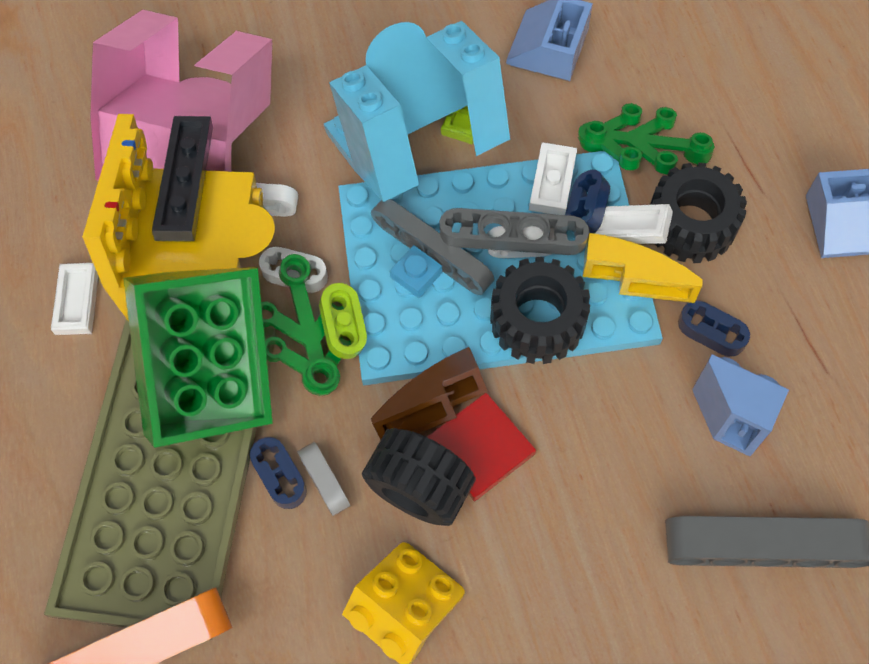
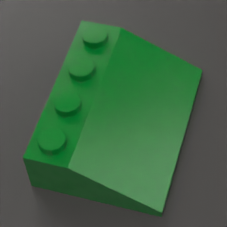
M258 268L163 272L123 278L143 434L154 448L273 424Z

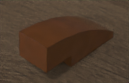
M470 347L456 352L424 370L382 405L371 418V422L380 440L387 429H403L419 434L457 417L453 406L488 392Z

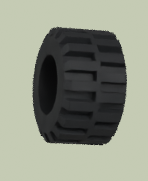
M698 162L697 167H692L691 163H686L682 165L681 170L674 167L669 170L667 176L663 175L655 188L650 205L669 204L673 213L666 243H655L657 248L660 246L665 247L664 254L670 257L673 253L679 256L677 260L685 262L686 258H691L693 263H701L703 257L709 262L716 259L718 253L723 255L729 246L732 245L747 211L745 210L747 204L746 197L741 196L743 189L740 184L732 183L734 177L731 174L727 173L724 175L720 173L722 168L714 166L711 169L706 167V163ZM679 207H698L707 212L711 220L700 221L692 219L685 215Z
M536 257L535 262L530 263L528 258L519 261V268L513 265L509 266L506 269L505 276L500 275L496 281V289H493L490 324H492V333L494 338L500 337L499 346L504 351L508 348L512 349L511 356L519 360L521 355L526 356V363L535 364L536 358L542 359L543 364L551 363L552 357L555 355L561 360L567 356L568 349L572 352L578 346L579 339L583 337L591 306L589 304V290L584 289L585 281L581 276L573 277L575 269L569 265L565 268L560 267L561 261L552 259L551 263L544 262V257ZM531 300H543L555 306L560 316L549 322H536L526 318L518 308L523 303Z
M395 428L386 430L362 471L363 479L367 485L382 499L419 520L441 526L453 524L476 481L474 473L466 463L446 447L418 433Z

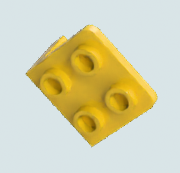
M402 542L355 586L342 615L350 621L356 630L363 632L381 647L389 658L396 660L399 664H411L416 659L428 636L461 601L465 591L460 584L413 546Z

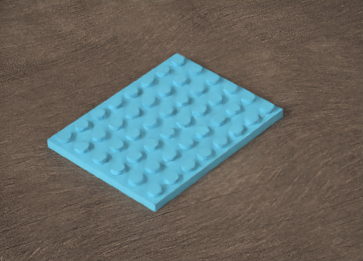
M605 151L576 154L568 202L575 180L583 172L592 169L599 171L610 185L607 206H629L619 162ZM538 159L417 175L419 185L391 198V200L439 233L441 216L445 211L452 208L547 214L529 211ZM365 182L338 186L350 286L359 297L367 333L366 344L359 354L363 386L413 379L444 358L467 347H470L479 370L526 363V356L521 355L519 360L511 356V348L504 351L499 346L500 337L494 338L492 324H490L493 289H496L497 279L500 275L505 276L506 269L509 266L513 265L519 268L520 260L528 258L530 263H534L536 257L496 258L489 254L488 249L462 248L486 265L494 275L495 280L482 295L474 294L443 272L420 298H417L390 277L391 268L410 248L383 230L372 218L371 210L381 199ZM454 223L452 232H460L461 223ZM473 223V235H477L478 223ZM496 223L489 224L484 228V231L487 234L491 229L501 225ZM568 230L566 233L568 240L574 241L575 235L573 231ZM586 247L576 255L551 254L542 256L544 257V262L551 263L552 259L561 261L560 267L565 268L569 265L575 269L573 277L581 276L585 281L584 289H588L590 294L589 304L591 306L583 337L579 339L578 346L573 352L568 349L566 357L661 344L663 337L653 298L619 295L620 281L583 277ZM531 300L523 303L518 308L526 318L536 322H549L560 316L555 306L543 300ZM536 358L535 362L542 361V359Z

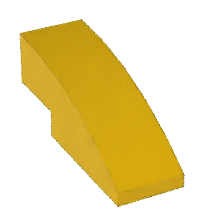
M593 233L588 235L583 277L620 281L619 295L695 303L702 288L703 279L685 266L637 243Z

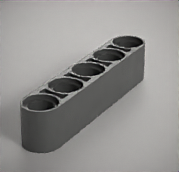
M679 516L665 520L668 563L673 565L861 568L869 566V521L864 519Z

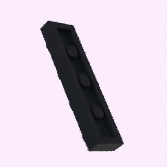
M174 116L152 227L155 241H195L213 131L211 116Z

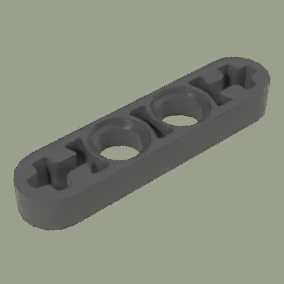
M388 199L383 202L381 200L371 210L372 218L383 230L407 247L411 248L414 245L442 265V272L472 293L482 295L494 282V275L486 265L462 248L449 246L444 243L438 231L395 201Z
M452 208L445 211L439 221L440 237L443 242L449 246L461 248L576 255L586 247L589 235V228L586 222L579 217L569 215ZM454 223H461L460 232H452ZM473 223H478L477 235H473ZM496 223L503 226L505 232L499 237H491L485 233L484 228L489 224ZM528 226H536L542 230L543 236L537 240H530L524 237L522 231ZM550 228L555 229L554 240H549ZM568 230L574 231V241L568 240L566 234Z

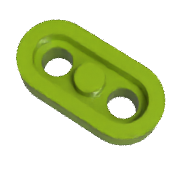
M331 284L323 291L319 301L327 345L335 356L342 359H351L361 353L367 341L359 297L356 291L347 284ZM339 302L343 305L344 309L336 310L333 308L332 303ZM343 336L348 337L352 344L349 346L343 345L339 338Z

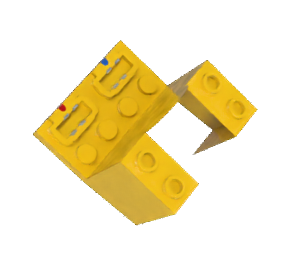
M118 114L82 237L103 288L129 321L123 278L163 272L241 268L239 258L250 257L264 250L273 238L275 225L269 212L262 208L263 190L262 188H257L254 172L206 171L195 241H155L152 227L164 169L153 168L152 159L147 158L146 138L142 129H138L134 114Z

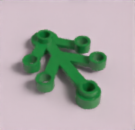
M633 103L623 105L621 115L605 123L591 121L581 125L578 130V139L584 150L588 152L605 151L616 159L620 167L625 170L638 169L643 157L654 165L657 172L668 175L669 170L677 165V155L670 151L658 152L654 148L684 151V157L693 164L710 162L715 148L712 137L706 133H695L689 139L654 135L663 129L668 130L674 127L677 113L668 107L657 109L655 119L629 132L619 130L628 125L635 126L639 124L642 116V108ZM619 144L627 145L629 147L622 148Z
M291 254L282 260L279 268V278L285 285L290 287L298 323L277 311L273 303L264 301L261 302L262 310H268L272 317L269 319L263 318V327L272 326L305 346L308 359L288 349L284 340L276 336L269 337L265 341L266 358L269 362L281 361L302 374L303 386L311 394L317 396L329 395L337 388L340 382V372L337 365L342 358L335 356L330 350L325 357L323 355L320 342L325 336L321 314L315 322L305 282L310 274V264L305 257ZM295 270L299 273L300 277L292 278L287 274V271ZM332 303L334 309H344L343 306H336L334 303ZM342 337L339 338L343 345L349 346L352 344L351 341H347ZM269 345H277L281 352L279 354H271L267 347ZM314 374H324L327 381L325 383H318L314 379Z

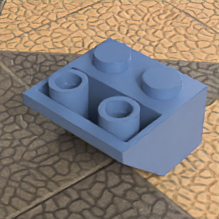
M548 0L527 9L510 49L506 64L570 81L588 33L593 3L581 0Z
M869 169L819 172L806 194V200L821 258L869 255Z
M711 354L692 391L713 439L747 456H751L772 431L789 389L780 386L772 377L762 374L756 375L741 368L736 361L730 358L717 357Z

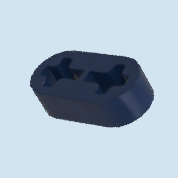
M591 169L578 176L573 184L565 214L584 220L588 225L589 233L593 234L600 228L603 222L610 194V185L599 171Z
M695 301V303H687L679 316L678 325L683 334L727 357L739 355L750 340V330L745 323L706 302ZM696 314L702 316L698 326L691 323L692 318ZM729 332L736 334L732 344L725 341Z
M273 437L259 439L250 450V459L268 493L277 506L283 509L298 507L303 503L307 493L305 482L279 440ZM269 449L272 453H276L274 457L279 465L278 468L272 470L267 461H262L265 450ZM282 476L286 477L290 485L297 483L293 488L295 494L292 497L288 498L284 493L278 496L283 491L278 481Z

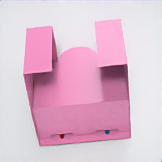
M141 10L94 41L92 55L91 129L95 180L99 181L118 114H134L138 129H142L146 138V156L152 159L153 168L164 169L174 116H211L213 131L206 171L231 172V143L270 105L272 39L236 31L194 65L232 75L231 84L223 80L206 77L189 78L179 82L178 17Z

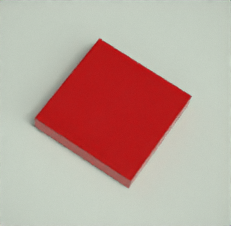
M484 393L456 415L457 418L446 422L427 436V438L441 444L456 454L474 473L476 481L468 494L474 502L536 454V449L487 393Z

